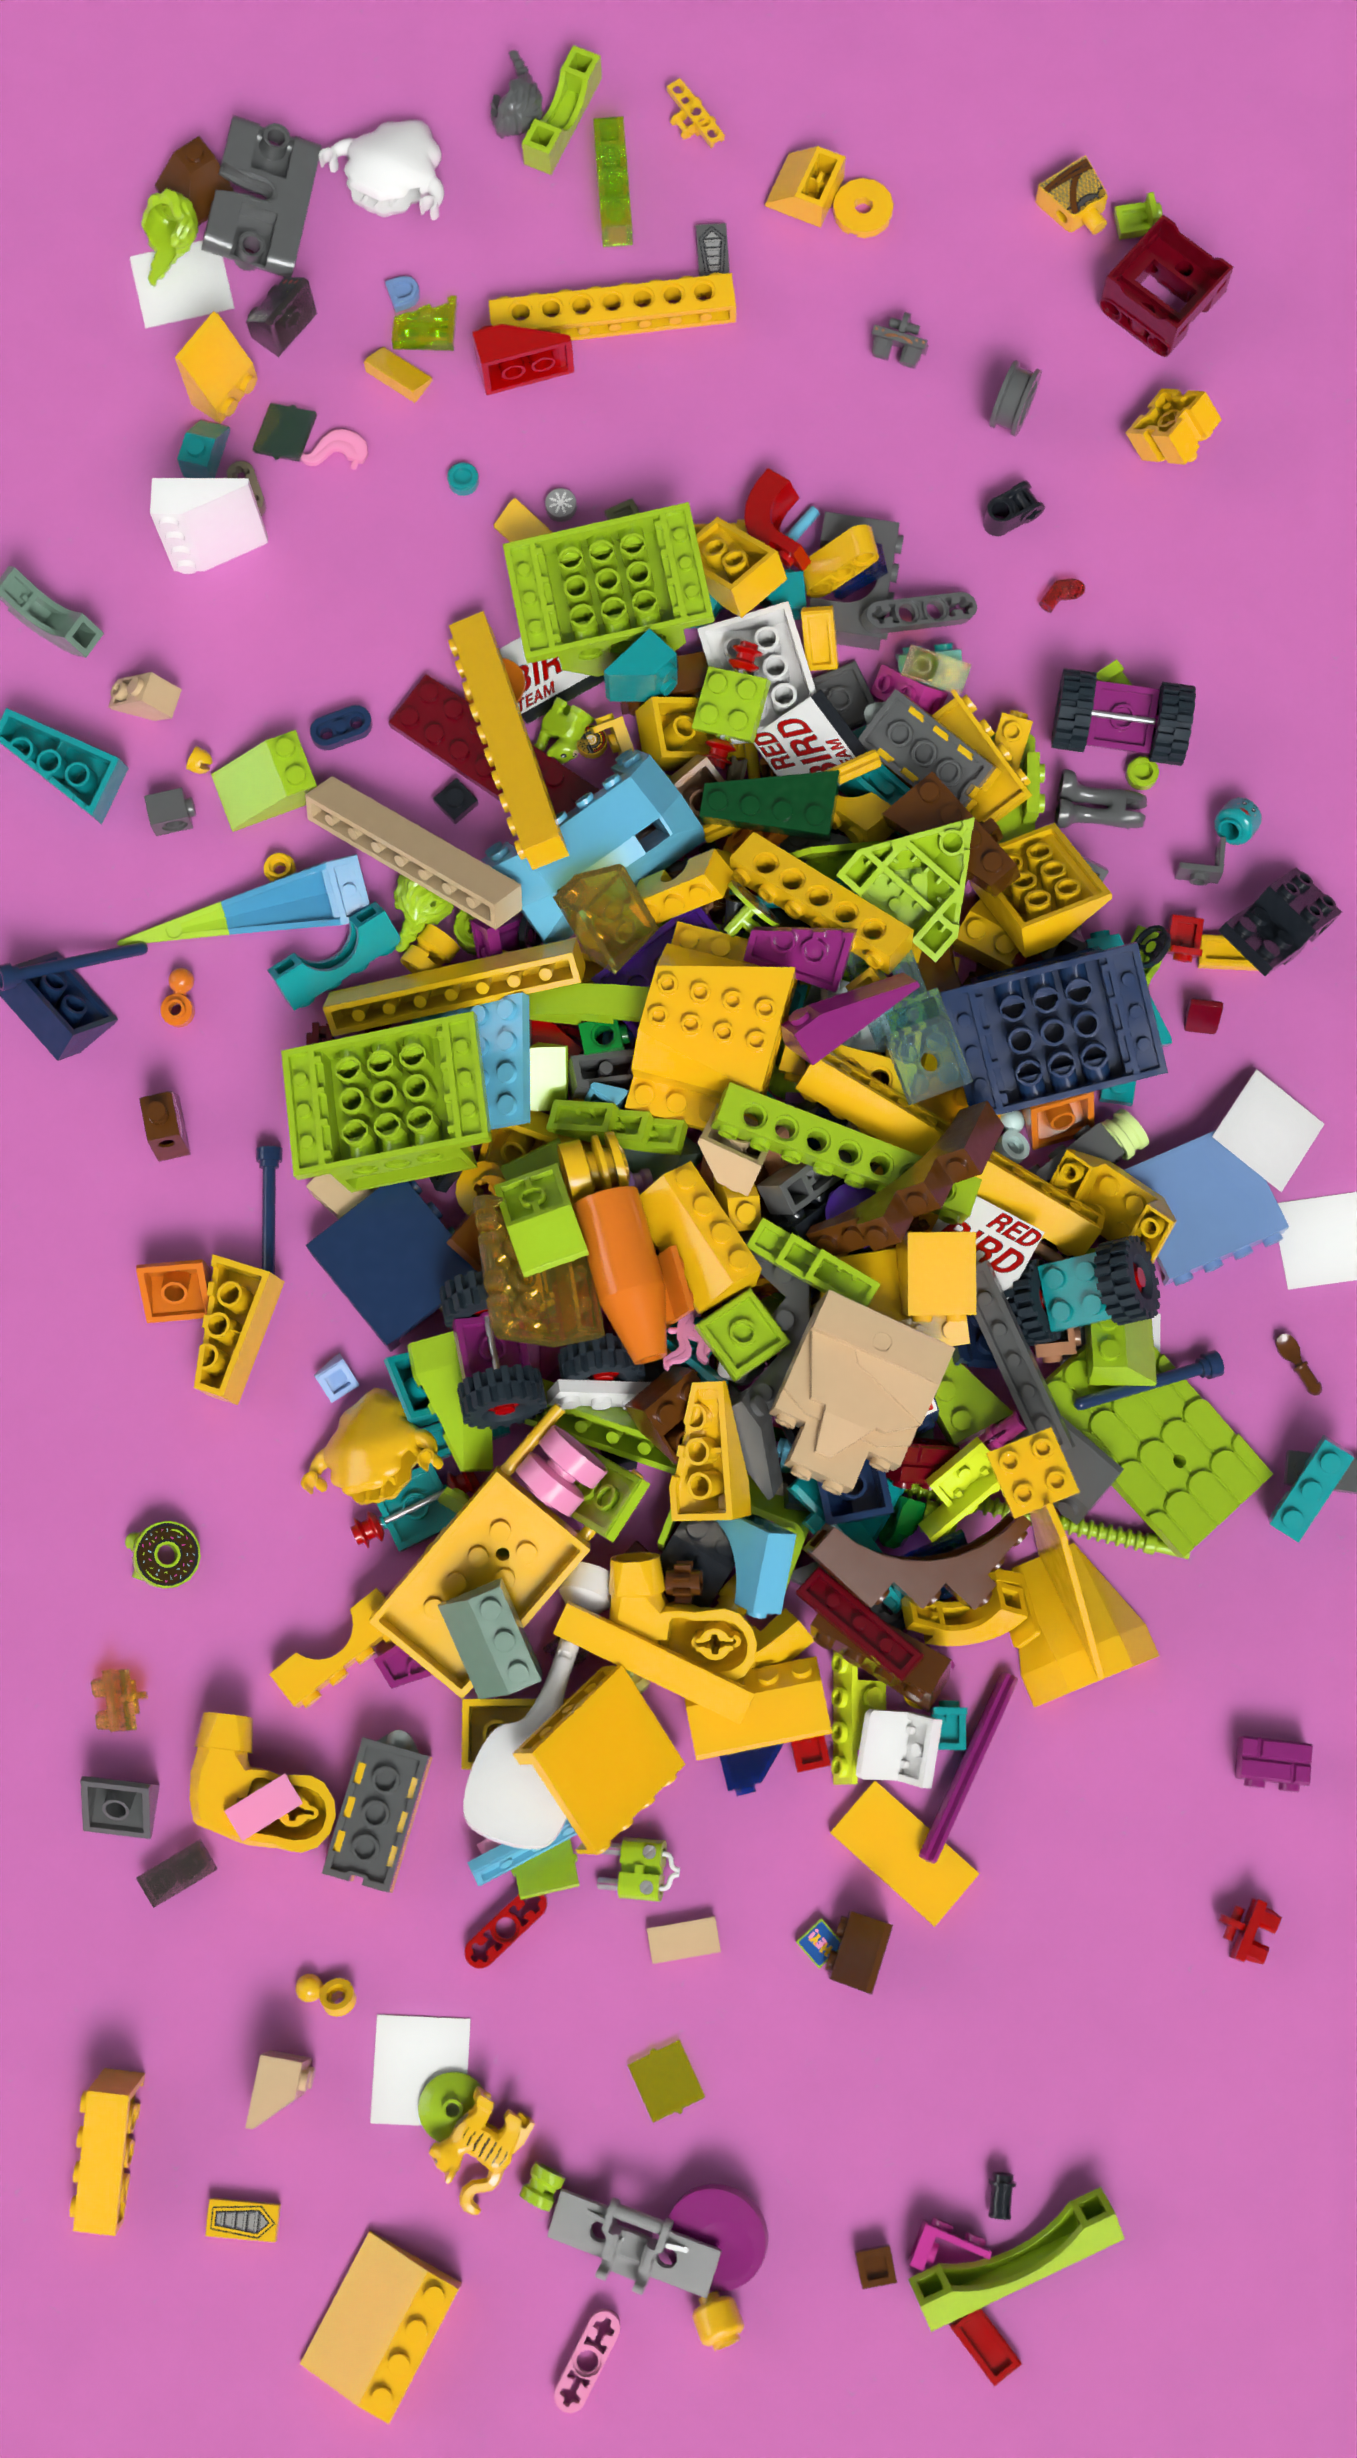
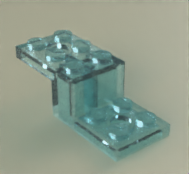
M910 950L892 973L893 976L905 973L917 980L920 987L868 1024L876 1048L887 1047L909 1106L973 1082L939 990L935 988L927 991L912 950ZM851 952L846 969L850 980L853 981L870 966L864 959ZM929 1053L936 1057L938 1064L935 1071H927L922 1067L921 1058L923 1054Z

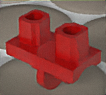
M1252 1898L1243 1922L1240 1921L1245 1909L1235 1905L1231 1917L1223 1914L1220 1915L1218 1921L1227 1925L1223 1935L1224 1939L1232 1942L1236 1931L1239 1930L1229 1955L1230 1958L1240 1962L1247 1960L1259 1964L1265 1963L1270 1947L1255 1941V1935L1258 1928L1275 1934L1282 1919L1279 1914L1267 1908V1902Z

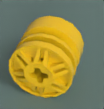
M614 1131L604 1132L606 1148H602L598 1135H591V1151L585 1152L579 1139L557 1144L560 1168L572 1206L578 1200L595 1193V1191L629 1186L630 1174L623 1148L617 1141Z

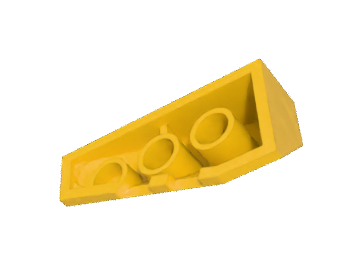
M726 1381L693 1382L684 1417L685 1435L683 1436L682 1444L678 1445L676 1456L679 1459L675 1475L671 1476L669 1486L672 1521L735 1520L750 1516L749 1479Z

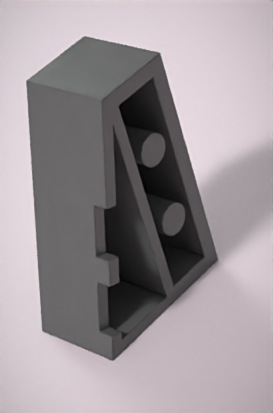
M635 1049L571 1056L568 1062L570 1099L572 1101L574 1098L584 1100L593 1082L629 1091L633 1079L631 1067Z

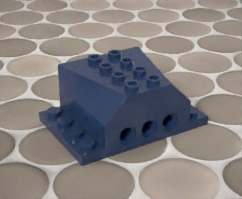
M1138 942L1105 950L1095 946L970 978L971 984L940 991L968 1107L988 1100L996 1114L1000 1115L1168 1073Z

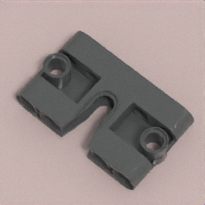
M233 115L219 175L245 190L266 197V200L245 193L216 190L201 250L233 260L239 268L246 271L258 268L282 277H291L298 254L322 145L297 136L295 138L291 137L289 131L281 124L273 123L262 127L259 123ZM270 141L277 143L279 146L271 144ZM244 248L253 250L254 254L246 252Z

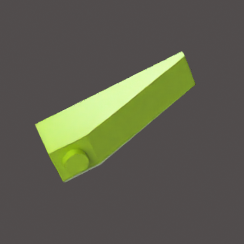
M451 1331L408 1344L407 1348L413 1378L418 1387H423L430 1401L427 1406L432 1415H437L444 1429L443 1438L460 1471H491L493 1469L492 1429L490 1427L477 1429V1426L471 1428L468 1427V1424L465 1425L463 1423L457 1391L458 1384L463 1382L454 1332Z

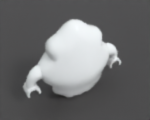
M423 121L385 122L380 124L374 132L364 134L355 139H343L335 143L331 148H324L319 152L320 166L324 167L329 162L331 172L338 170L337 158L339 156H348L349 161L344 169L348 177L347 186L351 191L354 203L359 207L365 208L368 212L376 213L381 217H388L404 213L410 205L420 202L421 215H424L425 211L430 209L432 220H436L439 217L438 207L444 198V187L437 178L435 169L441 162L442 155L440 147L433 139L430 128Z

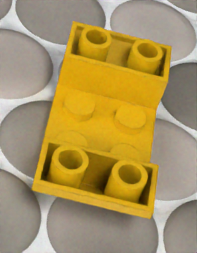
M1067 1149L1049 1182L1105 1216L1103 1230L1100 1235L1108 1241L1132 1235L1138 1236L1140 1242L1143 1241L1145 1243L1146 1251L1150 1252L1152 1264L1155 1262L1177 1222L1164 1197L1111 1161L1086 1153Z

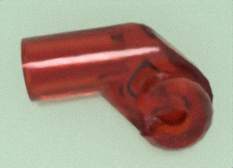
M1077 579L1057 580L1044 595L1039 605L1044 611L1051 613L1059 601L1074 600L1081 597L1085 592V584Z

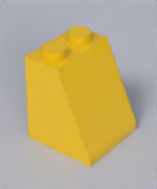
M906 1232L902 1242L896 1244L902 1315L912 1316V1322H932V1315H946L947 1322L966 1321V1315H976V1232Z

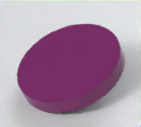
M722 2184L698 2186L685 2193L677 2201L668 2216L669 2219L674 2220L671 2230L722 2249L709 2291L722 2292L741 2287L750 2281L761 2267L768 2248L767 2225L758 2206L738 2189ZM666 2248L670 2261L674 2264L677 2261L676 2252Z

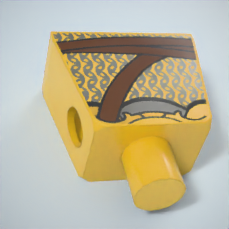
M1083 156L1039 184L1035 203L1067 232H1074L1083 225H1086L1090 232L1096 235L1107 225V221L1101 215L1105 210L1108 197L1107 192L1086 156Z

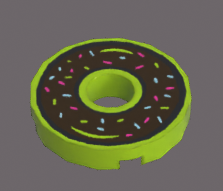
M173 1521L157 1522L145 1528L136 1538L133 1546L132 1561L138 1576L148 1585L162 1589L174 1588L189 1581L197 1571L201 1558L200 1545L194 1533L183 1524ZM163 1545L170 1546L174 1550L175 1557L171 1564H163L158 1559V1550Z

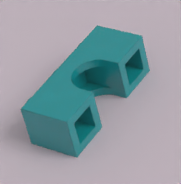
M1323 1435L1306 1460L1305 1467L1292 1488L1285 1492L1268 1518L1269 1524L1299 1543L1354 1460L1353 1453Z

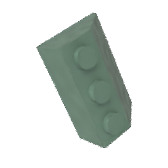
M502 1577L438 1604V1608L478 1699L510 1695L542 1681V1669Z

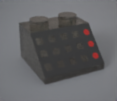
M285 277L278 285L270 289L267 298L259 307L253 308L248 315L246 324L250 337L277 357L287 349L317 315L309 281L303 277Z

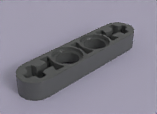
M966 592L876 601L863 611L861 623L872 634L961 625L969 621L976 614L977 603ZM958 603L960 607L966 609L965 613H963L962 609H955L949 613V609H953ZM931 604L939 609L940 617L938 619L932 618L928 614L927 605ZM899 608L908 609L911 612L912 621L906 622L902 620L899 616ZM875 613L877 617H885L889 613V617L884 618L880 623L878 619H873L872 615Z

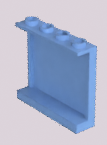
M1215 1131L1124 1170L1164 1197L1177 1220L1156 1258L1165 1275V1279L1162 1281L1164 1286L1174 1282L1175 1286L1182 1285L1194 1278L1193 1273L1204 1269L1205 1273L1212 1272L1224 1265L1222 1260L1234 1256L1235 1260L1246 1257L1254 1252L1252 1247L1261 1243L1265 1247L1271 1246L1283 1239L1281 1234L1289 1228L1267 1181L1212 1137Z

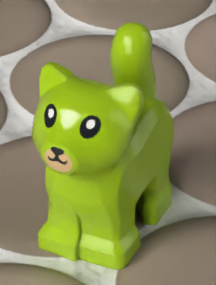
M557 697L552 708L542 720V728L534 746L543 752L551 737L557 739L552 747L548 749L547 756L556 758L563 765L578 756L577 742L583 736L587 725L592 724L595 719L575 705L571 707L567 704L568 702Z

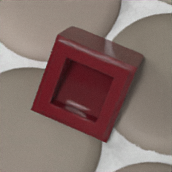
M1192 998L1186 1007L1185 1031L1215 1034L1218 1030L1224 1003L1221 1001Z

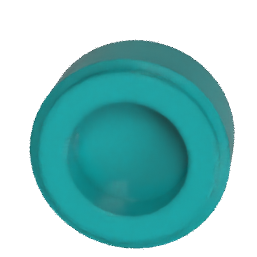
M464 462L457 463L448 471V484L453 493L467 496L477 489L479 477L473 465Z

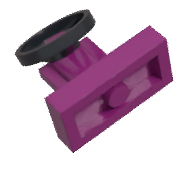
M525 916L521 920L515 918L507 921L496 930L477 918L470 920L478 959L503 954L502 950L512 952L526 949L527 945L531 947L542 945V941L537 933L535 940V931Z

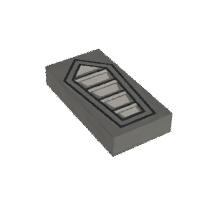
M726 223L696 225L699 277L709 276L717 272L723 274L730 273Z

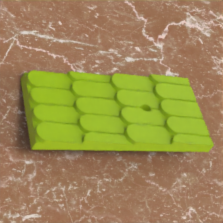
M1086 1344L1077 1351V1354H1073L1045 1379L1061 1416L1124 1469L1111 1486L1177 1557H1185L1217 1525H1220L1261 1484L1265 1483L1273 1475L1271 1470L1245 1440L1229 1427L1210 1403L1202 1399L1187 1380L1088 1409L1077 1410L1074 1407V1400L1077 1397L1115 1386L1088 1385ZM1154 1347L1156 1374L1176 1369L1164 1354H1160Z

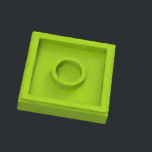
M751 1288L695 1325V1330L734 1382L790 1344V1340Z

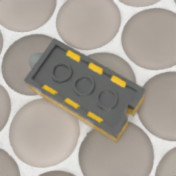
M896 689L886 702L871 703L864 711L867 727L858 740L866 750H876L881 762L913 787L933 771L969 812L978 803L973 798L979 790L982 789L987 792L1002 772L918 704Z
M395 1730L378 1741L362 1738L322 1874L346 1881H354L355 1876L364 1878L363 1886L393 1893L432 1762V1757L419 1753L409 1733Z

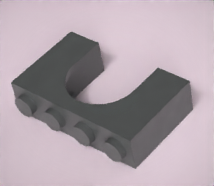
M825 512L820 549L853 526L865 524L872 527L879 559L868 568L874 575L876 585L866 597L855 602H838L811 598L809 607L833 606L838 645L879 651L881 639L887 640L888 633L872 634L868 632L861 623V615L873 602L894 599L895 592H889L890 582H897L899 564L893 562L895 554H901L904 535H898L900 523ZM875 613L872 615V618L878 619L879 623L884 619V617H877Z

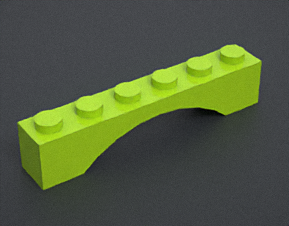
M1099 2187L1068 2202L1061 2213L1043 2230L1011 2250L990 2257V2259L986 2258L974 2262L958 2264L940 2263L908 2278L932 2332L1125 2238L1115 2211L1102 2187Z

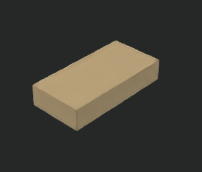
M715 1916L647 1928L652 1964L721 1952Z

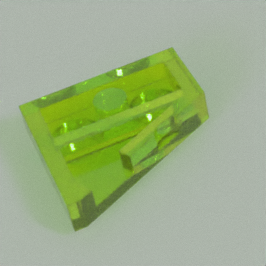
M457 296L447 297L448 303L434 308L428 304L419 307L414 312H405L394 316L392 332L393 349L454 351L458 307Z

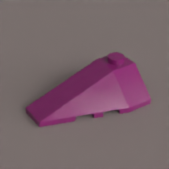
M900 973L807 1005L805 1008L797 1009L789 1016L787 1021L781 1024L783 1041L789 1049L814 1065L919 988L920 985L917 980L905 973Z

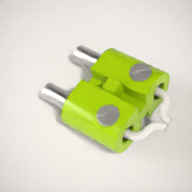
M624 1837L622 1844L612 1843L609 1847L621 1850L607 1849L601 1853L620 1856L622 1866L618 1879L599 1877L597 1882L618 1884V1886L597 1884V1888L618 1891V1897L621 1899L661 1902L664 1891L671 1887L674 1878L680 1876V1867L674 1865L672 1854L667 1852L666 1840ZM666 1858H668L669 1866L675 1872L668 1877L667 1883L664 1885L665 1875H663L664 1867H666Z

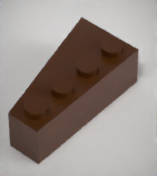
M933 771L882 813L887 826L904 836L973 817ZM975 819L971 835L966 878L996 898L1020 877L1017 864Z

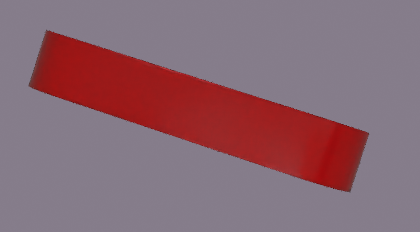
M518 1894L467 1943L464 1955L468 1964L477 1969L490 1966L546 1912L548 1906L546 1895L539 1896L541 1899L538 1902L540 1910L537 1913L530 1910L523 1916V1918L528 1920V1923L523 1926L520 1918L510 1912L514 1905L517 1911H520L526 1905L525 1900H521ZM504 1917L511 1918L516 1924V1932L511 1938H502L497 1933V1923ZM490 1930L492 1937L503 1946L497 1950L495 1944L492 1945L486 1952L489 1957L487 1961L483 1959L475 1961L472 1957L475 1953L473 1946L476 1943L479 1946L484 1945L489 1940L484 1934Z

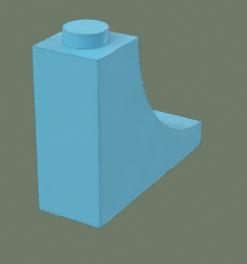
M752 1513L750 1516L735 1520H714L719 1523L725 1532L733 1551L736 1567L734 1603L746 1609L747 1615L755 1618H766L767 1614H781L796 1534Z

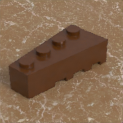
M817 1613L810 1624V1632L814 1637V1642L827 1650L832 1648L841 1654L847 1662L862 1668L929 1713L949 1679L950 1658L887 1623L924 1654L923 1660L900 1683Z

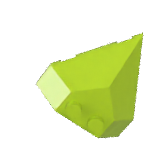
M975 817L857 849L837 872L836 876L861 898L914 929L913 943L934 962H937L958 938L959 920Z

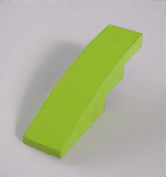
M576 983L527 994L529 995V1019L578 1025L583 1021L614 1024V1019L640 1022L649 987Z
M554 1099L546 1129L548 1132L591 1142V1135L596 1134L602 1145H605L604 1132L614 1131L617 1141L623 1149L681 1155L688 1125L685 1120L653 1118L650 1111L619 1110L615 1103Z
M762 1218L747 1243V1247L751 1252L825 1294L828 1290L834 1291L868 1307L881 1285L827 1251L818 1249L765 1218Z

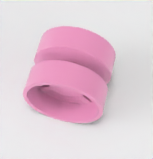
M553 1425L539 1441L541 1448L550 1459L547 1461L543 1457L530 1452L516 1468V1472L527 1484V1488L538 1499L549 1507H554L561 1513L571 1516L585 1499L574 1482L577 1480L584 1486L594 1489L607 1474L608 1469L577 1439L562 1428Z

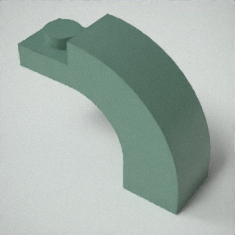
M8 566L0 577V600L9 607L8 611L28 628L57 647L76 656L86 658L104 633L83 613L66 609L51 600L15 567Z

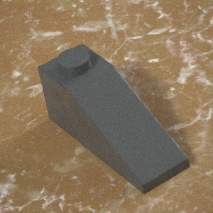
M839 1150L840 1159L845 1163H852L851 1155L845 1150ZM790 1163L759 1183L757 1188L770 1215H794L842 1178L833 1174L832 1176L820 1175L813 1171L812 1166L804 1163Z
M751 1386L731 1397L730 1401L746 1470L767 1500L774 1497L783 1480L772 1418L769 1414L768 1406L765 1400L757 1395Z

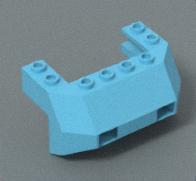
M632 749L623 752L615 759L617 764L611 767L615 774L602 783L604 788L594 795L592 792L583 795L575 802L577 807L570 812L562 811L556 815L569 856L532 870L527 858L521 860L515 846L509 842L504 844L497 842L485 851L487 856L481 859L484 864L491 866L493 869L521 884V912L543 944L568 939L634 892L640 879L665 870L705 841L702 825L681 793L650 754L637 749L634 752ZM653 823L656 829L638 841L635 835ZM580 874L584 877V881L560 897L557 890Z

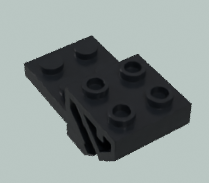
M1296 867L1271 884L1252 905L1225 922L1218 931L1261 974L1267 976L1280 965H1286L1304 949L1308 940L1313 942L1336 920L1342 911L1336 906L1335 901L1329 895L1323 894L1313 884V880L1308 874L1301 872Z

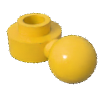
M305 1974L298 1979L295 1986L299 1999L304 2002H313L320 1999L325 2012L331 2016L339 2017L346 2015L356 2004L357 1996L354 1988L348 1980L343 1978L332 1979L323 1985L318 1976ZM344 1998L340 2003H335L337 1999Z

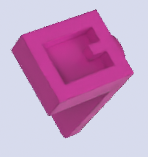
M886 665L880 667L870 691L872 695L886 702L896 689L909 697L930 715H933L943 707L948 696L947 692L922 684Z
M934 2217L932 2223L923 2219L907 2261L910 2266L921 2271L924 2270L926 2263L932 2265L939 2248V2244L934 2242L936 2237L987 2259H990L992 2252L989 2248L985 2247V2239L970 2232H966L965 2237L952 2232L953 2225Z

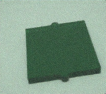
M270 403L253 446V452L272 456L274 460L282 458L300 462L317 418V413L296 408L295 405L288 407Z

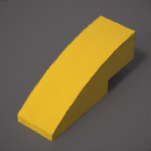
M786 1608L761 1632L753 1626L757 1638L755 1661L750 1669L789 1662L814 1642L813 1637Z

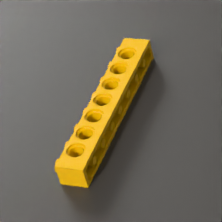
M717 272L701 277L683 276L679 279L665 281L654 279L647 283H621L618 286L611 287L592 286L584 290L571 291L565 289L557 293H531L522 297L511 298L502 296L495 300H488L492 326L506 324L570 335L572 341L736 322V300L732 273L723 274ZM699 297H707V298H709V299H707V300H700V299H698V298H699ZM670 300H676V301H678L677 303H673V304H672V303H668V301H670ZM642 303L648 304V305L645 306V307H639V306H637V305L642 304ZM609 307H617L618 309H616V310H608L607 308H609ZM580 310L588 311L584 314L577 313ZM548 314H557L554 317H547ZM519 317H526L525 320H516Z

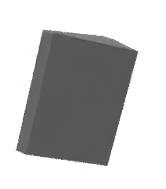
M82 1776L80 1783L83 1831L151 1839L160 1785Z

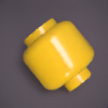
M718 2291L709 2293L707 2298H699L700 2306L693 2311L692 2320L701 2343L705 2346H712L714 2351L738 2342L740 2340L739 2334L744 2328V2322L735 2299L731 2296L720 2297Z

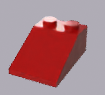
M506 324L487 325L472 332L477 366L486 396L575 372L570 335Z

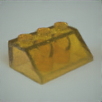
M621 864L575 874L553 897L589 959L613 974H616L659 930L627 870Z

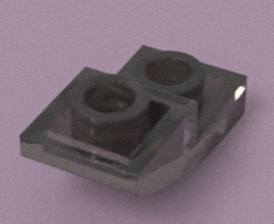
M199 1839L136 1877V1880L154 1908L205 1878L218 1868L203 1842Z

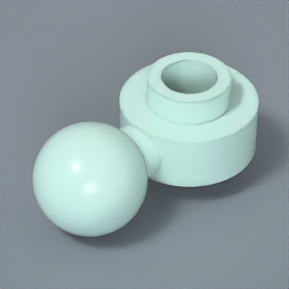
M1017 1110L1001 1114L1000 1120L1004 1125L1003 1132L1005 1133L999 1137L995 1145V1151L1019 1164L1029 1155L1030 1147L1027 1139L1019 1133L1024 1127L1025 1120L1023 1114Z

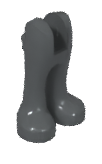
M1063 769L1057 794L1058 804L1055 811V824L1059 828H1067L1074 823L1101 824L1126 829H1137L1144 826L1146 819L1144 814L1125 809H1143L1147 807L1146 795L1122 789L1088 787L1078 783L1074 771ZM1072 802L1105 805L1108 808H1090L1081 805H1074Z

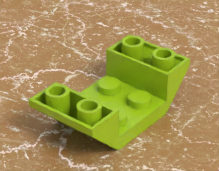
M558 1163L494 1185L503 1219L524 1278L589 1255Z

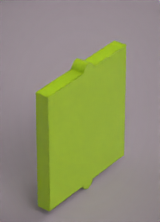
M571 1838L511 1870L512 1875L516 1877L521 1900L580 1886L575 1864L578 1861V1857L576 1854H573Z

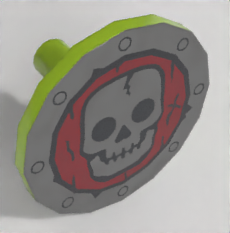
M730 881L728 886L745 904L724 928L730 936L734 937L741 928H744L751 934V930L755 926L762 927L751 918L754 914L773 927H778L781 924L778 918L756 896L738 882Z

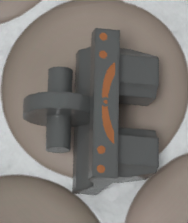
M905 312L902 320L891 317L889 327L899 329V331L874 324L872 331L874 340L872 355L876 358L888 360L892 346L903 348L899 363L915 369L921 355H926L928 341L907 334L909 332L918 335L920 326L910 323L911 314Z

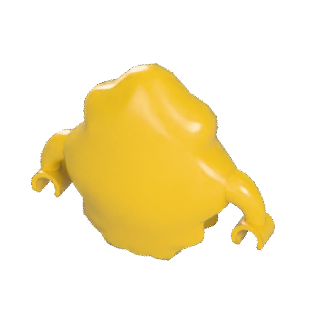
M374 1388L366 1392L352 1407L342 1414L337 1431L330 1438L326 1447L320 1450L312 1460L309 1472L302 1477L301 1486L310 1494L314 1493V1486L319 1491L325 1492L328 1485L326 1480L321 1477V1473L326 1468H329L331 1470L332 1484L341 1488L342 1492L351 1496L355 1502L360 1505L381 1503L385 1500L395 1499L399 1495L400 1491L411 1481L412 1470L416 1464L428 1472L430 1462L436 1469H441L443 1467V1460L438 1455V1444L431 1432L420 1429L415 1424L408 1422L399 1398L389 1390Z

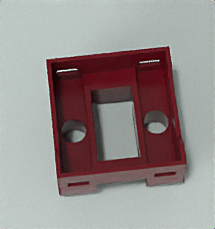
M1162 215L1107 275L1100 307L1106 316L1156 354L1167 357L1185 338L1192 321L1201 312H1208L1226 292L1233 266L1223 258L1211 256L1183 235L1173 221ZM1151 275L1157 279L1158 283L1184 301L1186 305L1177 312L1143 287L1141 283Z

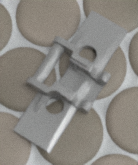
M563 2188L560 2192L547 2235L551 2239L602 2258L595 2275L596 2278L606 2281L610 2272H614L635 2280L632 2292L643 2295L649 2279L652 2277L707 2298L722 2251L720 2248L671 2230L674 2221L672 2219L666 2218L665 2221L622 2205L620 2204V2199L614 2197L610 2205L607 2206ZM616 2219L660 2235L659 2239L657 2240L638 2231L620 2226ZM599 2221L603 2224L601 2230L604 2232L606 2239H599L593 2234L592 2224ZM665 2248L674 2250L677 2255V2261L671 2265L665 2264L659 2259L658 2254L662 2253Z

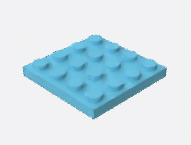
M523 992L506 995L499 1001L412 1019L413 1024L474 1011L478 1019L491 1130L530 1123L529 995Z

